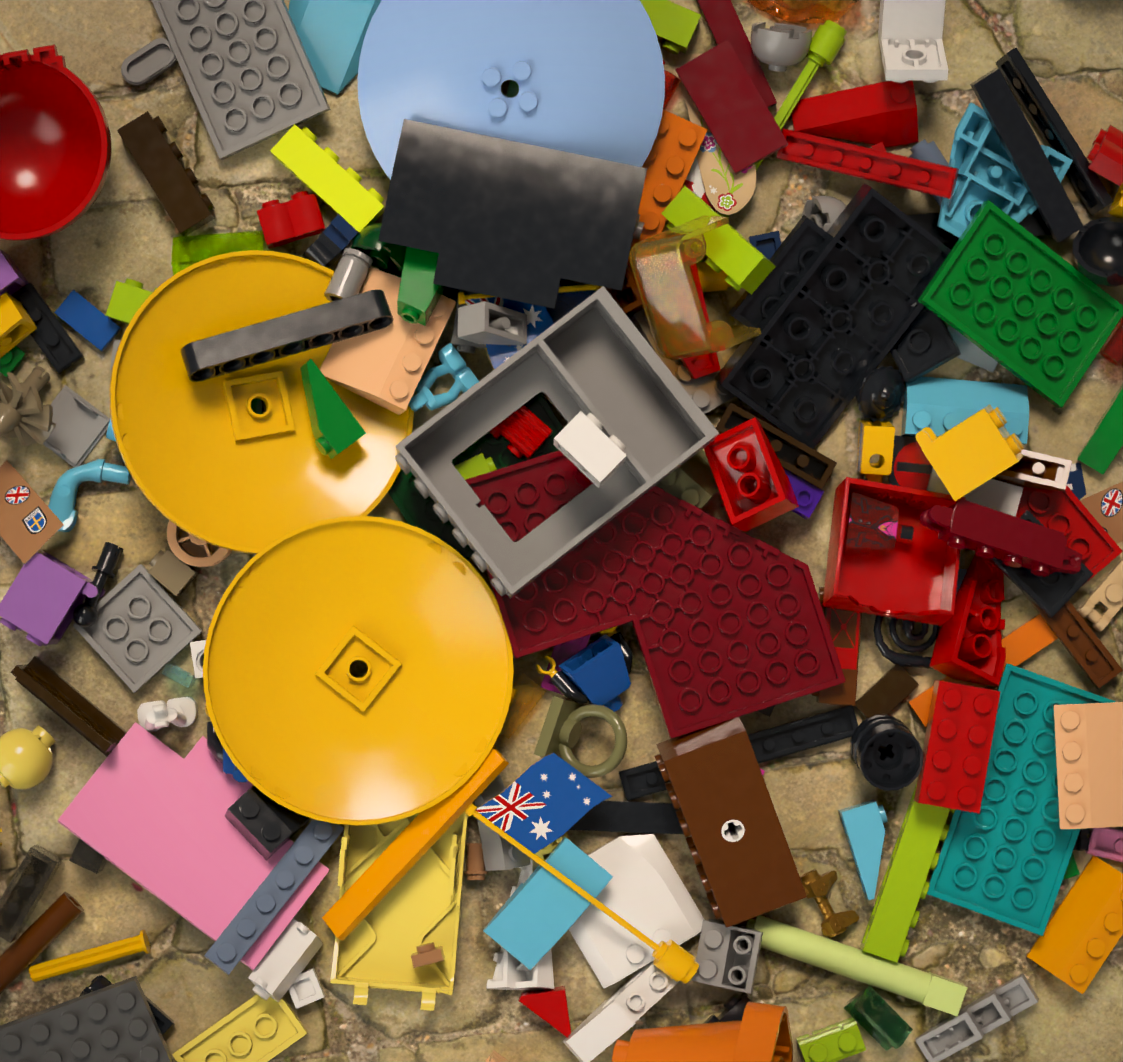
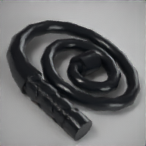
M876 615L873 631L876 646L883 657L901 667L933 669L929 667L932 657L905 655L889 649L883 640L881 632L884 616ZM891 618L889 623V633L894 644L903 651L911 653L922 652L931 647L939 635L940 626L933 625L932 634L927 642L918 646H910L901 641L896 633L898 619ZM903 620L902 630H905V636L909 640H922L928 633L929 624L922 623V630L919 634H912L915 621Z

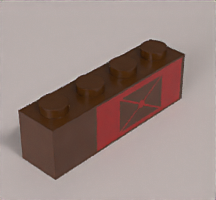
M819 587L818 597L821 605L823 603L824 587ZM823 606V613L846 682L811 693V695L817 696V703L855 706L862 613Z

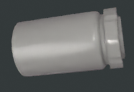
M346 248L324 293L326 299L333 302L357 295L373 260L359 250Z

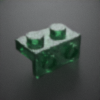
M868 986L854 996L844 1006V1009L886 1051L892 1047L895 1049L901 1047L913 1030L871 986Z

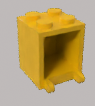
M990 404L939 437L936 436L930 427H925L916 434V440L922 448L921 450L954 501H957L1019 462L1023 457L1021 452L1024 446L1015 433L1012 435L1008 433L1004 426L1007 420L998 407L993 409Z

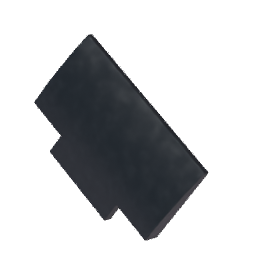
M404 119L378 241L439 253L433 284L555 309L561 278L622 291L647 168Z
M865 183L827 232L803 215L769 259L776 267L753 294L745 291L730 310L729 314L751 331L714 379L786 434L814 449L854 398L860 379L868 371L878 367L923 309L924 305L918 299L951 252V249Z

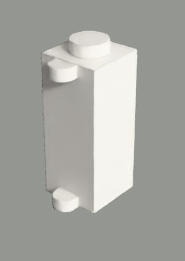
M293 918L248 977L255 985L252 990L266 1001L271 997L279 1002L323 945L322 941L304 924L299 923Z

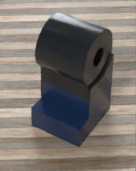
M339 214L304 252L302 258L329 268L344 253V250L353 244L358 232Z

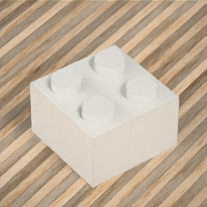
M580 411L554 438L553 445L599 488L625 462L627 455L624 452L626 447L613 434L608 438L601 431L603 424L592 413L589 412L585 415Z

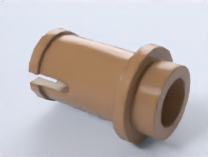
M466 843L467 871H464V874H467V880H485V874H488V871H485L482 844Z

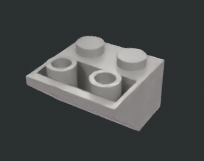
M703 920L696 957L699 968L692 981L752 994L763 932L740 924L726 928L721 920Z

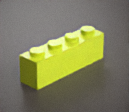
M294 124L270 150L272 155L358 233L368 225L374 224L384 213L385 206L382 202L385 199L372 187L367 191L360 184L362 178L352 168L348 167L347 170H344L337 163L340 158L329 147H326L324 150L315 143L318 138L306 126L300 129Z

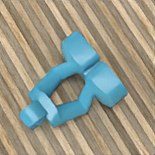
M451 343L438 351L439 360L442 365L430 368L420 379L415 389L417 394L411 398L408 404L412 411L416 412L425 405L432 411L448 405L457 399L460 391L465 393L479 382ZM448 373L451 374L455 382L447 393L433 395L429 389L435 380Z

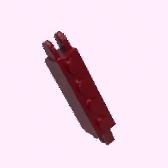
M964 499L949 507L933 505L931 508L924 510L919 516L923 526L939 532L938 539L948 542V546L956 549L968 548L974 550L977 556L983 558L995 557L1004 560L1003 563L1010 567L1022 566L1031 569V573L1037 576L1046 577L1056 571L1075 574L1081 568L1083 555L1066 547L1067 539L1063 532Z

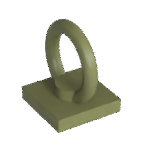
M553 696L534 755L544 757L555 753L587 778L601 777L612 772L622 761L627 749L626 728L621 718L608 707L597 704L581 705L572 700ZM587 717H600L606 720L611 725L615 734L613 752L606 761L594 766L579 762L571 751L581 735V720Z

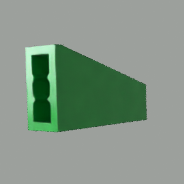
M406 247L397 299V314L409 323H419L426 326L446 287L433 284L439 253Z

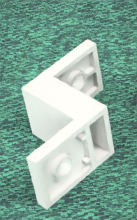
M880 0L878 38L886 81L903 83L908 80H923L924 82L934 83L938 80L948 79V65L942 41L946 0Z

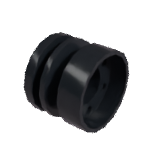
M890 715L872 716L865 719L855 729L851 737L850 753L854 763L872 786L884 791L899 790L909 786L918 777L923 766V751L919 741L900 719ZM880 746H883V747H887V746H888V748H887L886 750H884V749L878 750Z

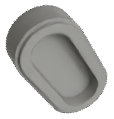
M165 38L155 39L127 57L121 66L123 78L130 85L143 86L173 67L177 59L169 40Z

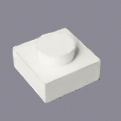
M314 968L302 972L288 989L296 1009L325 997Z

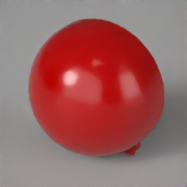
M55 44L33 48V55L29 53L28 49L0 55V239H39L69 227L92 207L105 185L112 153L108 120L100 102L85 82L66 68L65 56L58 55Z

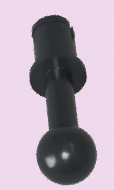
M105 542L97 565L92 566V570L96 572L92 584L98 588V595L94 598L86 596L84 603L74 609L73 619L80 627H90L96 622L98 614L95 607L107 578L113 579L115 577L113 572L124 549L118 548L113 543Z

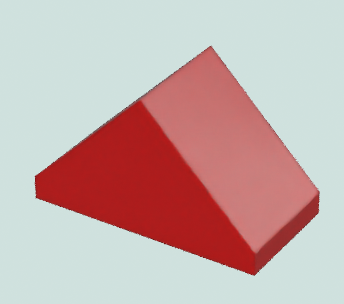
M565 986L521 993L518 999L519 1002L568 1038L571 1034V1024Z

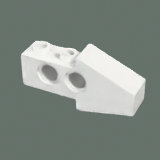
M653 961L650 962L612 997L605 1000L568 1038L566 1037L563 1040L564 1044L580 1062L592 1061L636 1024L635 1022L678 982L653 965Z

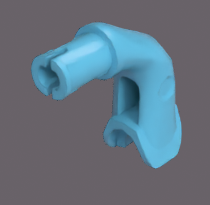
M97 459L69 469L62 474L53 488L48 505L64 524L58 531L70 532L77 522L78 511L75 510L77 491L82 482L94 481L102 483L103 480L129 485L131 475L126 466L106 463L105 459Z

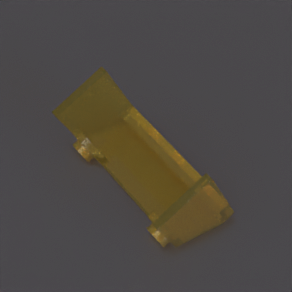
M701 216L642 240L631 248L629 260L657 352L665 359L678 360L720 352L762 334L760 328L740 325L730 327L721 320H713L706 323L689 267L701 261L705 256L706 242L703 234L728 224V217Z

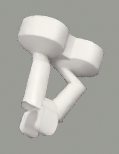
M192 697L169 699L167 706L163 700L146 702L141 704L137 710L140 726L150 732L158 731L163 727H169V722L178 727L190 726L195 722L198 715L197 703Z

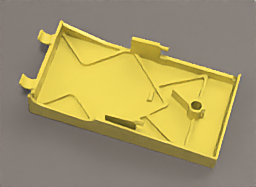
M465 811L343 941L335 936L330 983L355 985L353 1004L367 1005L369 988L422 992L420 1010L434 1011L436 993L453 994L468 828V815L465 814ZM419 813L397 821L381 824L344 825L338 874V886H340L339 899ZM434 942L435 947H443L445 955L443 961L416 968L413 967L411 955L417 952V946Z

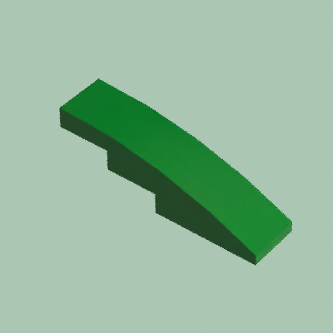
M1123 383L1077 457L1079 461L1102 475L1123 446Z

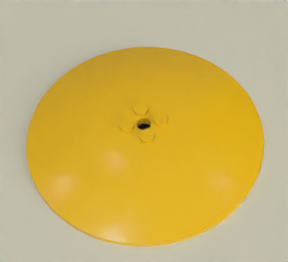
M248 250L213 256L192 264L161 284L141 305L124 331L112 366L109 388L112 429L119 452L127 470L146 498L166 518L198 539L225 549L257 554L276 539L299 527L336 517L367 516L381 502L401 470L395 461L396 458L394 456L397 455L395 446L412 433L414 411L408 405L402 414L397 415L329 380L327 381L366 434L332 459L328 454L323 455L315 444L316 438L312 433L300 368L312 359L320 370L332 344L200 382L190 381L180 352L185 345L329 303L330 301L326 299L324 293L334 271L323 265L299 256L275 251ZM258 398L265 402L266 411L264 414L253 412L251 409V401Z
M344 516L320 520L299 527L264 547L239 571L224 592L208 630L203 660V683L207 709L222 747L239 771L257 789L278 804L315 820L343 825H373L397 821L436 805L462 786L481 766L502 730L511 700L514 674L513 651L497 600L483 577L472 564L453 547L421 528L401 521L372 516ZM355 660H362L367 664V673L362 677H355L350 673V665Z

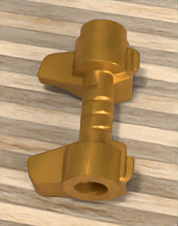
M814 869L800 876L807 899H815L824 917L821 923V931L824 936L829 938L835 937L859 920V915L854 910L835 913L826 897L831 886L838 879L837 871L833 870L821 875Z

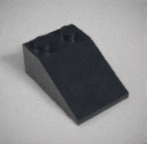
M252 786L232 804L225 814L227 820L266 861L312 819L278 804L255 786Z

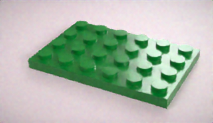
M989 200L983 202L918 299L921 304L1056 408L1064 406L1123 316L1122 304Z

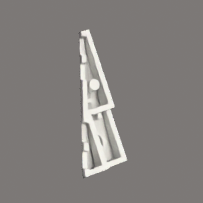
M531 858V865L518 867L521 869L517 886H512L510 896L521 883H525L539 864ZM502 946L500 952H495L493 961L497 962L493 979H488L487 989L528 991L554 989L551 949L531 970Z

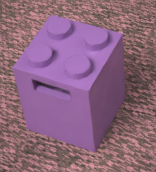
M38 550L23 565L1 601L0 616L2 618L0 623L14 631L16 629L24 630L28 633L26 638L38 646L58 644L73 620L74 609L84 602L86 596L90 598L96 597L99 590L92 584L93 580L49 553ZM104 588L99 598H102L105 595Z

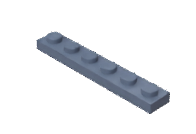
M313 819L204 957L229 975L343 832L344 828L339 824Z

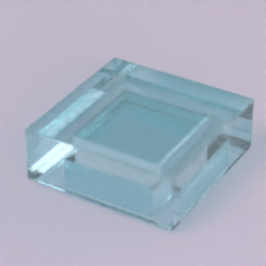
M173 663L166 664L161 673L187 688H192L196 681L195 675Z

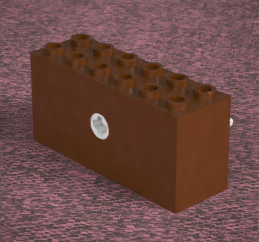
M736 717L656 744L660 754L654 757L664 782L670 780V782L665 783V786L676 810L677 818L716 920L722 918L727 928L806 898L807 895L746 729L740 718Z

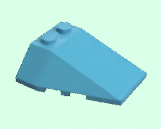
M290 0L289 14L321 88L339 95L358 74L359 58L364 37L371 19L382 0Z
M969 103L955 130L949 167L959 169L952 199L942 198L937 224L938 227L958 238L961 237L984 201H991L1017 223H1020L1028 214H1032L1037 209L984 109ZM1041 145L1061 183L1073 160L1049 146Z

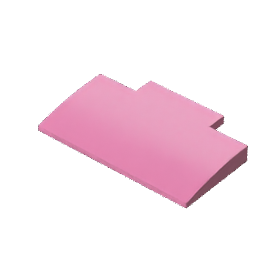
M136 722L57 821L214 941L219 938L294 843L289 839L266 861L225 817L227 809L254 785L250 781L238 782L233 778V774L223 772V762L216 761L207 747V739L204 736L200 738L183 759ZM320 862L316 864L240 960L252 970L256 968L327 875L329 869Z

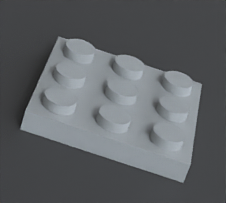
M143 564L137 566L96 604L95 608L98 616L92 626L80 627L76 623L73 625L133 693H136L203 632L163 586L148 573L149 571Z

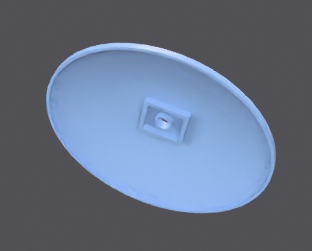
M382 0L371 19L364 37L357 77L360 115L366 137L376 159L390 180L404 119L642 167L656 139L665 98V74L660 45L650 17L640 0ZM514 80L517 82L519 92L516 96L507 97L502 93L501 85L504 81Z

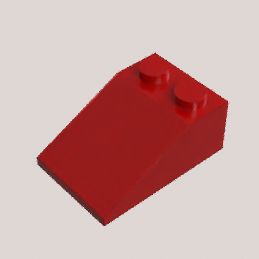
M754 417L718 435L714 441L704 448L731 525L747 532L799 507L789 478L758 418Z

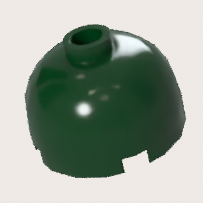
M382 223L370 224L362 229L355 237L351 248L368 255L373 260L372 266L401 278L406 246L378 241Z

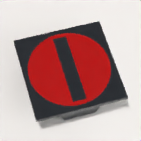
M894 436L892 472L889 475V484L927 490L933 467L921 450L922 448L917 442L916 437Z

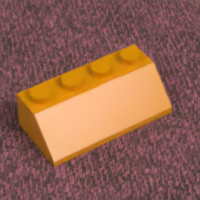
M1092 855L1047 923L1043 936L1039 935L1026 955L1029 959L1081 994H1084L1123 935V873Z

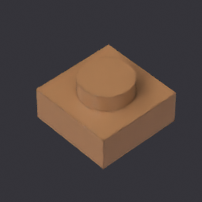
M434 942L417 946V952L411 955L414 968L445 959L443 947H435Z

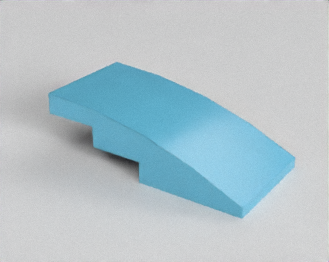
M566 837L561 840L548 858L544 860L594 898L600 894L613 878L611 874ZM538 865L525 883L519 885L483 931L531 970L576 922L591 903L545 868Z

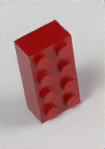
M935 680L923 746V766L918 775L914 801L980 814L1001 691Z

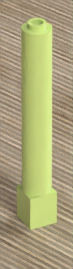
M762 915L747 921L746 927L763 932L760 948L921 1002L923 1005L955 1016L959 1014L967 990V986L963 983L899 962L887 960L861 949Z

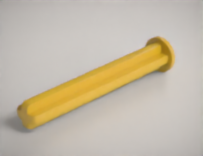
M141 930L140 935L32 965L29 967V974L32 981L37 982L142 951L149 954L151 951L149 939L145 930Z

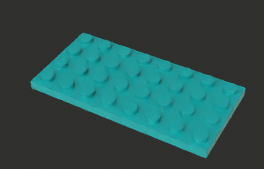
M1007 663L997 690L1001 692L980 814L955 809L938 863L930 880L927 894L1043 936L1080 829H1060L1053 705L1109 703L1116 701Z

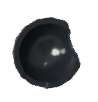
M1104 217L1092 220L1079 230L1073 240L1072 253L1078 270L1095 284L1110 287L1123 285V218Z

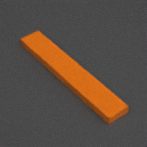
M1040 614L1002 638V647H1006V660L1002 676L1007 663L1018 666L1058 639ZM948 676L940 680L979 688H985L988 686L984 684L956 680ZM934 685L908 701V704L925 728L928 723Z

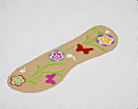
M701 53L690 54L680 59L675 69L700 56ZM676 73L688 109L690 122L708 129L696 156L706 196L716 211L721 214L731 215L737 213L750 201L756 187L755 164L737 175L734 174Z

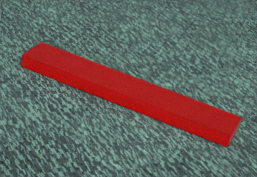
M783 128L782 130L788 145L777 152L776 158L948 199L953 197L959 173L958 168Z

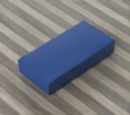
M74 289L54 312L102 352L122 329Z

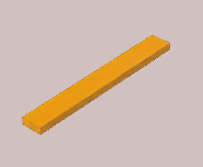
M493 746L481 766L462 786L436 805L420 812L322 917L338 939L343 941L509 764L495 746Z

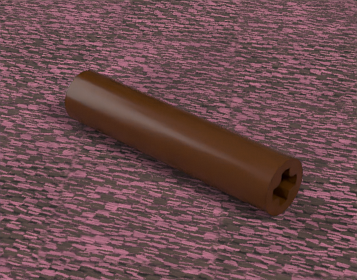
M64 892L0 956V994L84 911L80 903L69 893Z

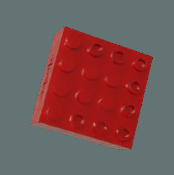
M846 477L835 489L822 606L942 626L954 616L961 549L948 546V542L938 539L939 532L923 526L919 516L924 510L931 508L933 505L949 507L963 499L966 500V497H961L954 501L950 494ZM861 497L867 499L868 505L872 506L870 508H876V506L880 508L887 506L890 508L885 510L868 508V515L867 513H861L862 506L854 503L852 498H855L859 504ZM862 499L863 511L867 512L866 500ZM850 514L856 523L868 527L874 525L885 515H889L891 519L896 518L893 521L898 519L896 541L894 538L888 541L882 539L879 534L886 540L889 536H886L877 528L876 530L879 534L874 529L855 523L849 524ZM885 517L881 521H879L875 526L883 522L889 521L891 519L889 517ZM902 526L914 528L912 540L900 538ZM859 532H866V535L865 533H860L857 545H861V547H854L856 544L854 540H850L851 543H846L849 542L847 539L858 538ZM864 535H865V539H868V540H866L867 542H863V543H862V540H863ZM872 541H876V542H878V543H881V544L884 545L885 547L882 546V547L880 548V547H879V546H881L880 544H877V543H876V544H871V542H872Z

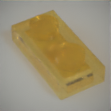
M524 673L513 684V687L518 689V692L510 706L500 732L508 739L546 693V690Z

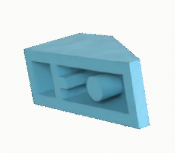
M875 800L838 810L865 897L868 900L875 898L885 836L883 823L888 822L883 805L877 806Z

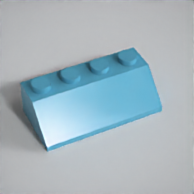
M920 377L909 384L905 382L906 391L904 392L905 400L903 404L901 436L916 437V434L923 428L930 427L936 436L939 437L990 404L993 409L998 407L1005 416L1007 423L1004 426L1010 435L1015 433L1023 445L1027 444L1030 414L1027 385Z

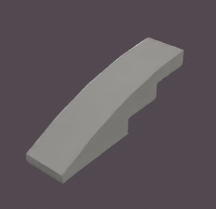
M1024 973L960 1009L958 1016L951 1015L918 1036L915 1041L928 1062H939L982 1039L984 1034L1010 1021L1012 1016L1038 1003L1039 998Z

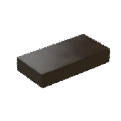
M895 664L856 700L855 706L867 719L875 715H887L919 684L903 667Z

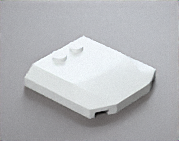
M654 833L618 836L588 854L590 858L613 876L595 899L657 945L661 941L666 943L670 939L680 945L701 932L702 923L705 919ZM592 903L569 928L570 933L603 988L617 983L655 959L652 956L654 949Z

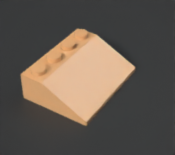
M370 267L358 294L371 290L384 291L394 320L383 329L332 343L320 371L327 380L400 415L407 409L456 301L441 295L426 326L419 323H409L397 314V299L401 278Z
M1123 702L1053 705L1060 829L1122 827Z

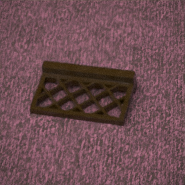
M34 656L28 664L16 665L10 672L16 677L15 680L106 757H108L127 733L37 656Z

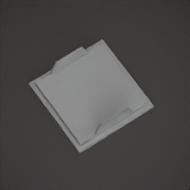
M65 385L51 403L53 408L52 422L56 423V427L43 444L71 466L77 467L82 464L105 434L110 418Z

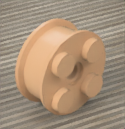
M169 520L167 540L170 549L179 560L188 565L197 567L214 566L224 561L233 551L198 539L179 528L172 521Z

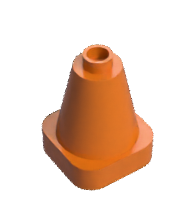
M748 1002L745 1006L742 1020L636 1029L630 1041L620 1039L616 1041L612 1062H793V1043L788 1009L786 1006Z

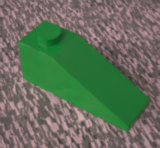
M310 359L300 370L312 433L316 438L315 444L323 455L328 454L332 459L365 435L366 432L313 360Z

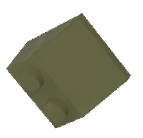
M703 450L656 485L665 490V492L699 509L718 491L710 464Z

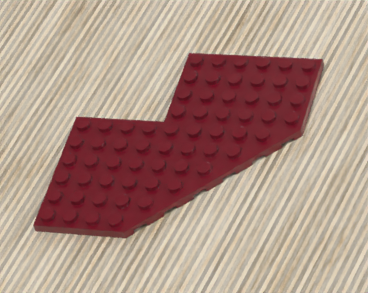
M559 450L465 480L481 500L477 506L480 508L482 505H485L513 542L521 540L593 484ZM657 486L649 490L511 599L507 594L501 597L492 586L515 659L632 621L670 739L846 682L809 566L798 559L788 556L775 547L742 532V530L721 519L705 513L694 505L678 499ZM487 570V573H488V576H489V579H490V582H491V579L494 578V577H493V576L490 574V572Z

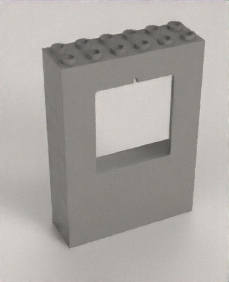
M602 286L395 446L397 455L394 457L405 474L411 471L415 476L414 485L425 499L430 496L436 503L433 505V510L443 523L448 520L455 528L452 530V534L463 548L469 545L474 552L471 558L482 572L487 569L494 577L490 583L501 597L507 594L511 599L714 441L719 432L605 287ZM545 393L567 423L580 411L585 415L589 412L592 413L603 424L601 431L608 438L613 434L625 445L624 453L627 456L625 462L599 488L594 483L521 540L513 542L486 506L482 505L480 508L477 506L481 500L454 467L452 461L536 395Z

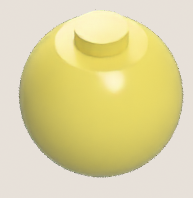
M38 725L33 731L25 728L13 729L0 737V784L4 788L8 785L15 789L32 788L40 784L47 777L53 763L50 747L56 741L44 728Z

